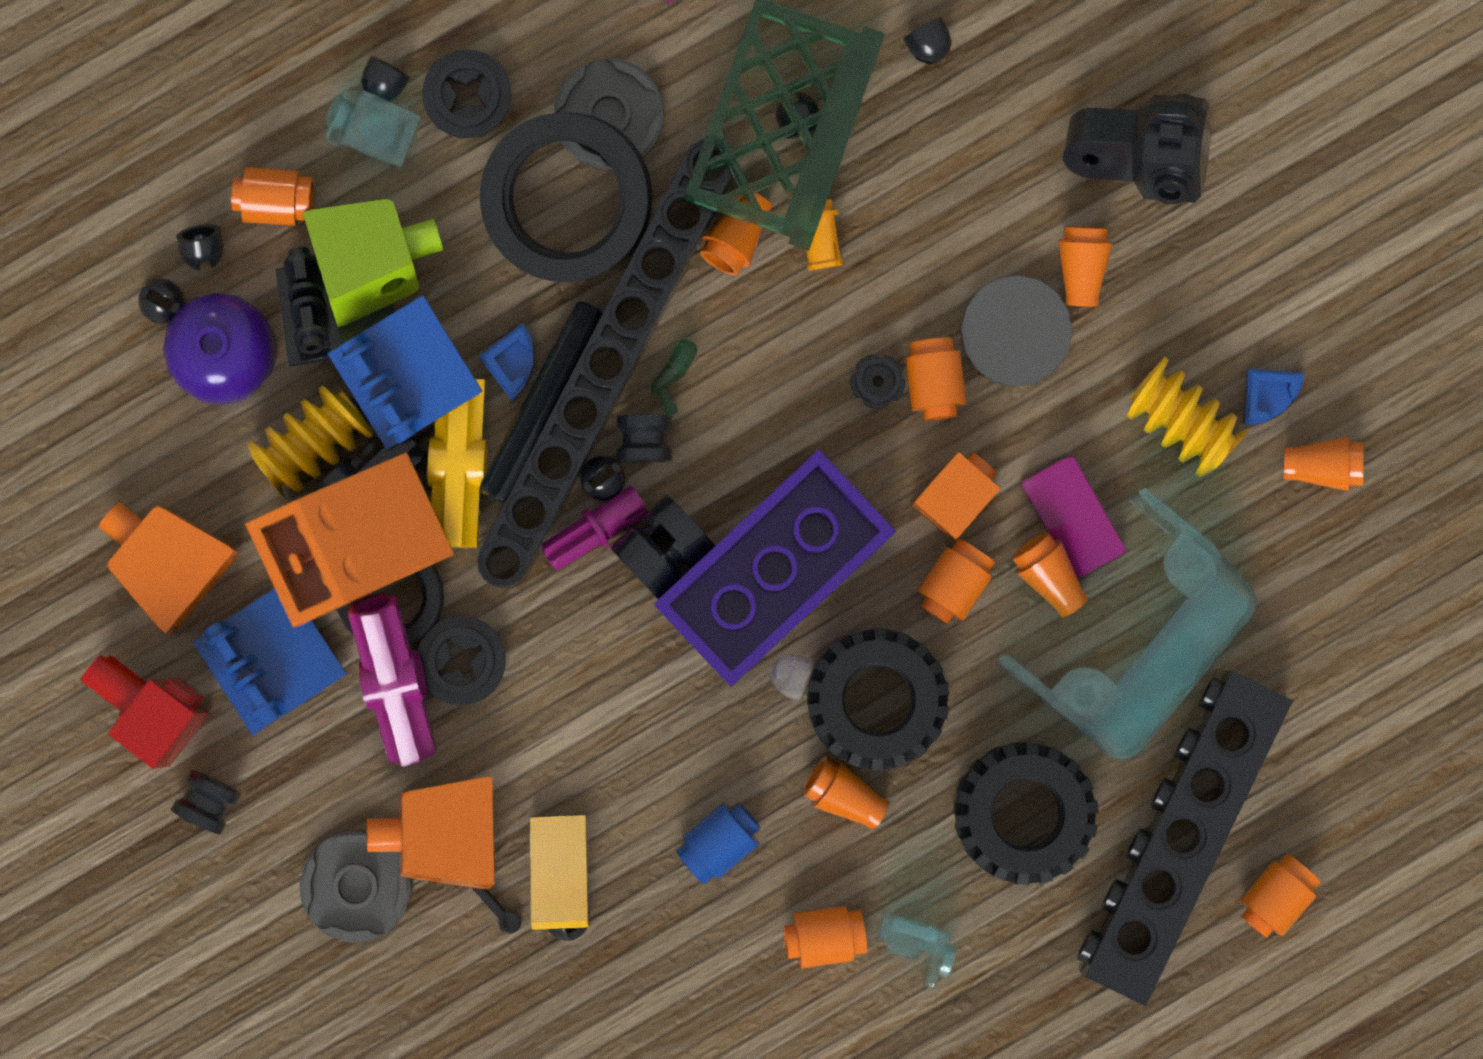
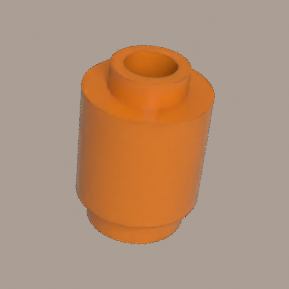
M246 167L243 178L234 177L231 195L232 210L241 211L243 223L297 226L299 221H305L303 212L314 209V177L301 176L300 170Z
M934 338L909 343L910 356L906 357L905 361L911 410L915 412L923 411L924 421L957 417L956 407L966 405L967 399L961 351L955 350L953 338Z
M958 538L951 549L945 547L918 588L917 593L925 598L920 608L946 625L950 623L953 617L964 622L993 578L989 572L993 568L995 561L971 544Z
M1286 853L1279 863L1273 860L1239 901L1247 909L1240 917L1265 938L1272 931L1283 937L1317 897L1314 891L1321 881L1303 864Z
M846 905L795 912L792 913V924L783 926L787 958H797L800 969L854 961V955L867 954L866 931L861 909L848 911Z

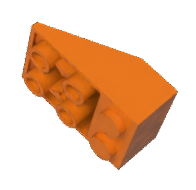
M407 452L245 523L293 628L311 622L455 555Z

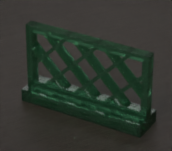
M755 0L686 189L684 200L790 237L788 244L809 251L885 33L865 26L862 33L768 0ZM765 17L784 24L792 40L766 51L757 33L761 18ZM799 30L805 31L807 34L802 36ZM823 38L846 46L840 61L822 69L818 68L807 45ZM753 46L757 55L747 59L750 48ZM798 50L810 74L784 85L772 60ZM763 65L775 89L749 100L739 82L740 76L744 72ZM835 75L831 89H829L825 79ZM815 83L825 101V106L823 110L801 118L789 94ZM735 94L739 102V105H736L729 109L733 95ZM780 99L792 123L766 134L754 109ZM745 114L757 139L730 149L721 131L724 122ZM818 123L812 139L807 128ZM798 132L808 154L806 159L784 168L772 143ZM717 143L722 154L711 158ZM763 148L775 173L748 184L736 159ZM726 163L739 186L738 189L725 195H719L700 188L705 172ZM800 173L797 185L794 188L789 177ZM780 182L790 200L785 218L762 210L754 193ZM745 197L748 205L738 202L737 200Z

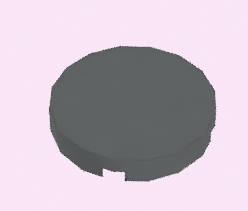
M621 59L597 60L593 63L589 62L577 67L562 82L554 102V113H582L612 124L632 141L643 158L656 146L664 127L663 101L655 82L640 67ZM561 141L563 147L578 162L597 170H613L606 159L594 149L573 141Z
M1020 275L995 279L978 290L964 311L960 329L963 351L974 368L991 382L1014 388L1036 384L1055 372L1068 354L1073 332L1069 310L1059 294L1039 279Z
M364 830L341 832L320 843L306 859L299 881L301 903L312 922L327 936L348 943L371 941L392 930L406 913L413 892L411 878L400 876V852H367L366 831Z

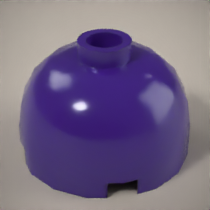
M213 293L196 297L177 310L166 328L163 352L168 372L180 389L202 402L227 405L246 400L254 394V391L262 386L265 379L269 378L274 370L277 345L273 327L256 306L236 295Z

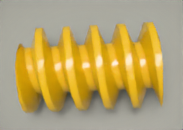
M1164 356L1129 397L1132 401L1126 416L1129 419H1134L1147 412L1149 416L1144 431L1150 434L1164 426L1166 431L1161 446L1168 448L1179 441L1183 442L1178 460L1184 463L1198 455L1200 461L1195 474L1198 477H1202L1215 470L1247 434L1250 427L1234 435L1232 431L1237 416L1234 413H1230L1216 420L1215 416L1220 402L1214 398L1199 406L1198 401L1203 390L1202 386L1196 384L1185 391L1180 390L1186 374L1180 369L1165 377L1163 374L1168 358Z
M323 385L318 388L323 404L320 408L306 399L302 400L300 403L305 417L303 421L298 420L289 413H285L283 420L287 430L286 434L282 435L268 426L265 429L269 447L266 449L252 440L247 443L250 455L260 470L284 498L282 485L289 487L297 493L304 489L299 472L303 471L314 479L322 476L317 460L319 457L331 465H336L340 462L335 447L336 444L341 445L350 452L356 450L357 444L353 434L354 430L368 438L375 435L372 426L340 385L341 392L338 394Z

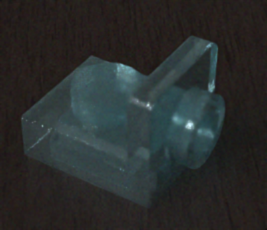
M345 90L342 96L336 97L327 113L326 126L329 127L326 141L334 145L349 147L391 167L401 168L421 116L364 90Z
M882 912L877 936L878 939L888 941L886 951L913 959L919 958L920 950L930 952L922 979L924 986L935 989L939 976L949 978L957 946L948 944L950 934L947 929Z

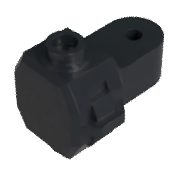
M1177 94L1174 96L1153 95L1138 110L1085 108L1079 110L1072 115L1069 121L1063 152L1064 164L1070 171L1085 178L1133 181L1144 199L1158 200L1165 204L1195 203L1201 197L1204 190L1211 139L1210 104L1205 98H1197L1189 94Z

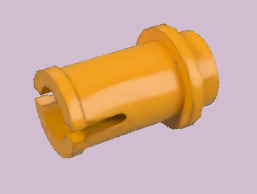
M832 199L799 204L801 215L795 217L796 222L802 221L808 258V271L842 266L843 260H841L835 216L840 215L839 209H833Z

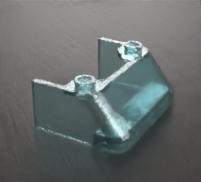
M1146 488L1135 492L1129 499V502L1175 539L1165 553L1163 568L1169 582L1182 592L1187 599L1118 683L1115 684L1094 668L1079 667L1068 671L1051 690L1008 654L1001 655L995 662L999 668L1102 753L1117 759L1134 757L1146 747L1250 620L1256 607V596L1252 586L1217 547Z

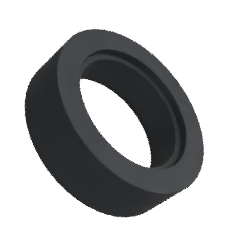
M551 113L532 118L520 124L498 143L491 153L482 175L480 208L485 228L492 242L509 262L520 270L540 279L573 282L591 278L610 270L634 250L649 222L652 209V185L647 166L637 147L615 126L597 117L582 113ZM559 141L581 143L597 151L610 164L619 183L620 207L612 228L597 244L578 252L555 251L536 242L523 229L514 208V184L524 162L541 147Z

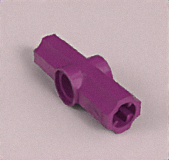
M384 593L365 596L357 603L349 605L348 617L360 656L359 679L363 698L367 708L375 710L380 735L384 742L389 763H397L402 767L420 764L424 759L435 755L437 743L425 703L427 690L423 665L416 650L411 651L397 597L387 596Z

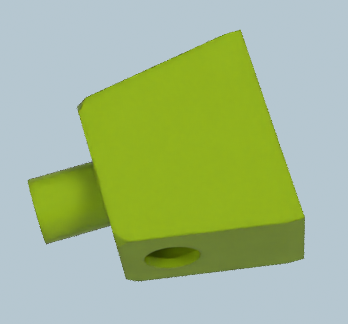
M389 199L326 207L303 212L338 327L350 324L414 294L420 287L412 260L444 251L434 218L402 228L394 202Z

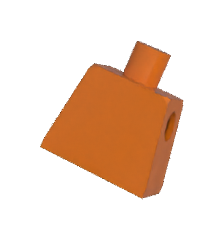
M118 502L109 510L98 526L121 546L106 566L158 628L166 634H175L241 554L234 546L160 505H156L142 520L123 503Z
M482 777L401 793L399 797V818L366 819L367 852H400V876L478 889H490L494 885L492 777Z

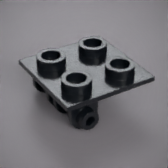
M294 247L290 249L288 257L284 260V267L275 269L289 367L330 360L329 352L395 313L394 303L350 324L338 327L317 258L310 254V250L307 247Z

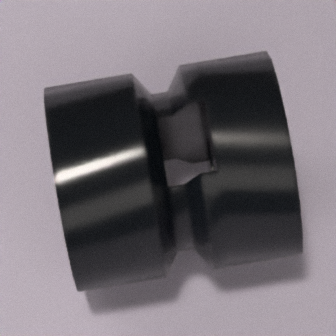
M668 494L645 514L646 526L644 528L631 527L610 547L657 599H660L681 579L680 569L683 566L693 568L716 546ZM671 535L675 542L671 545L670 550L664 553L657 544Z

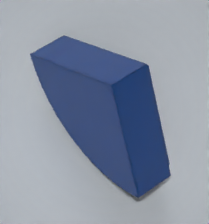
M523 323L478 355L512 402L527 387L535 363L534 345Z
M1247 369L1242 425L1261 424L1283 413L1299 394L1305 373Z

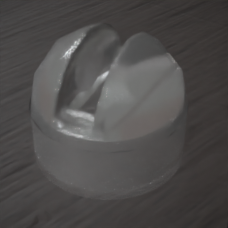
M786 654L777 659L771 673L775 689L785 697L801 702L816 660L801 654Z

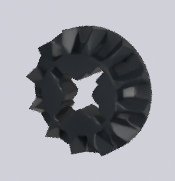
M476 50L454 51L441 57L428 71L422 90L423 104L430 120L439 130L459 139L484 137L488 132L502 124L511 105L510 81L503 67L491 56ZM481 76L484 77L479 83L480 87L477 90V95L482 105L486 108L482 110L478 106L475 108L470 104H466L462 109L458 108L454 114L451 113L456 108L455 103L458 100V96L449 80L451 79L456 84L461 83L463 86L468 87L473 82H477Z
M452 616L443 619L433 625L421 639L417 652L423 665L426 689L434 697L445 703L453 705L476 703L488 697L502 681L506 665L504 646L500 636L482 620L469 616ZM451 639L453 644L458 645L463 651L471 648L476 649L479 646L482 647L483 650L476 654L477 657L471 661V666L474 670L472 673L476 678L474 682H472L469 676H465L461 670L452 673L447 672L444 675L440 673V671L447 667L446 664L453 659L449 651L451 647L447 640Z

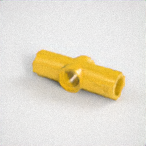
M476 379L483 392L435 420L434 437H430L427 478L428 486L432 487L431 505L450 546L453 548H478V541L480 539V483L487 471L488 459L487 439H483L486 381L484 379Z

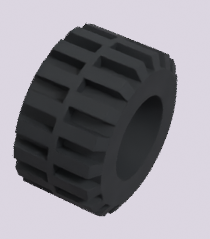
M886 629L859 631L842 638L831 646L821 656L813 669L807 691L809 718L812 727L825 747L843 761L856 767L870 770L898 768L907 765L908 762L920 758L926 753L930 745L937 741L942 732V726L948 716V695H950L948 683H946L942 672L944 670L939 661L929 652L930 650L907 634ZM870 666H885L895 670L905 679L911 693V705L906 718L896 728L883 733H872L859 728L849 718L844 705V694L850 679L860 670Z
M1009 743V745L996 747L988 751L982 758L976 759L969 767L970 770L966 776L961 778L957 787V798L953 806L956 833L969 857L992 876L1018 885H1029V883L1038 882L1041 884L1053 881L1054 877L1060 874L1066 875L1074 869L1073 865L1079 858L1083 859L1090 850L1088 844L1091 838L1095 837L1098 827L1095 824L1096 813H1099L1098 801L1094 799L1092 792L1094 788L1090 779L1080 770L1081 767L1073 759H1070L1061 751L1037 743ZM1029 779L1045 785L1054 795L1058 805V820L1053 832L1047 839L1033 846H1017L1007 842L997 832L992 819V807L996 796L1006 785L1017 780Z

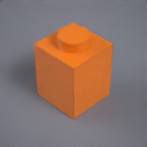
M957 452L912 506L954 542L1001 489L992 481L998 473L974 452L967 459Z

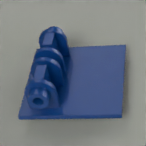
M424 295L328 353V356L387 450L483 392Z
M275 588L225 621L221 620L203 631L202 636L192 642L252 735L260 732L347 675L313 621L293 628Z

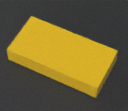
M586 815L530 817L532 930L589 927Z

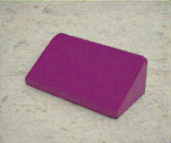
M1072 454L1021 482L1023 489L1054 541H1062L1077 578L1088 574L1127 552Z

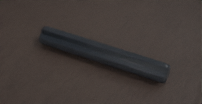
M583 301L575 304L480 483V492L486 497L500 503L506 501L603 314L595 306Z

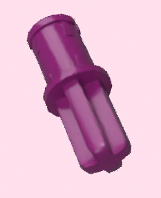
M630 485L624 491L614 496V498L589 512L587 508L581 511L583 518L543 542L541 546L542 552L555 570H561L600 544L604 549L610 546L608 542L610 539L644 519L648 510L638 493Z

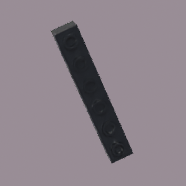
M1225 671L1221 680L1214 676L1211 678L1199 702V707L1206 710L1197 730L1191 727L1187 728L1176 749L1174 757L1182 760L1173 780L1166 777L1163 778L1151 801L1150 808L1157 810V813L1149 830L1146 831L1139 828L1129 846L1126 858L1133 861L1124 881L1115 878L1104 898L1101 909L1107 911L1108 915L1099 932L1093 929L1088 932L1079 950L1077 960L1084 963L1080 971L1083 976L1144 1006L1147 1005L1293 700L1233 671ZM1232 717L1241 724L1243 738L1236 748L1226 750L1218 744L1215 733L1218 724L1222 720ZM1203 768L1213 770L1219 779L1217 793L1208 800H1199L1191 789V781L1194 774ZM1187 819L1195 830L1194 841L1188 848L1176 851L1167 842V830L1174 821ZM1153 870L1165 871L1171 882L1168 894L1158 901L1148 900L1142 891L1143 879ZM1129 921H1140L1146 929V940L1135 951L1122 950L1117 940L1119 929Z

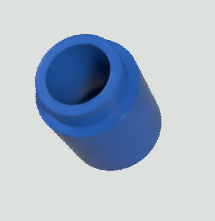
M723 802L683 836L685 843L676 849V852L688 869L703 884H706L714 876L717 879L723 877L760 845L754 834L761 827L740 803L732 809Z

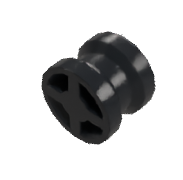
M654 414L617 416V428L623 433V444L617 449L618 462L653 463L672 461V449L667 445V432L672 428V416Z
M192 769L186 779L188 789L184 797L175 800L171 811L196 826L221 835L226 826L224 815L228 807L237 804L241 793L213 777Z

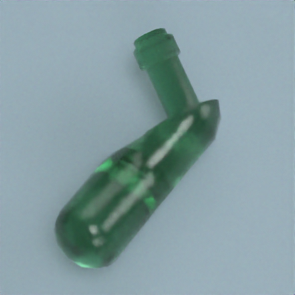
M688 339L680 340L677 343L668 362L651 384L650 393L652 396H658L666 415L673 416L678 412V407L672 401L667 389L686 375L697 355L698 349L696 344Z

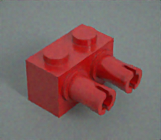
M99 655L80 680L120 711L118 714L119 720L107 735L152 769L170 767L211 714L200 705L205 697L181 678L174 680L169 677L168 680H149L147 682L112 655H109L107 658Z

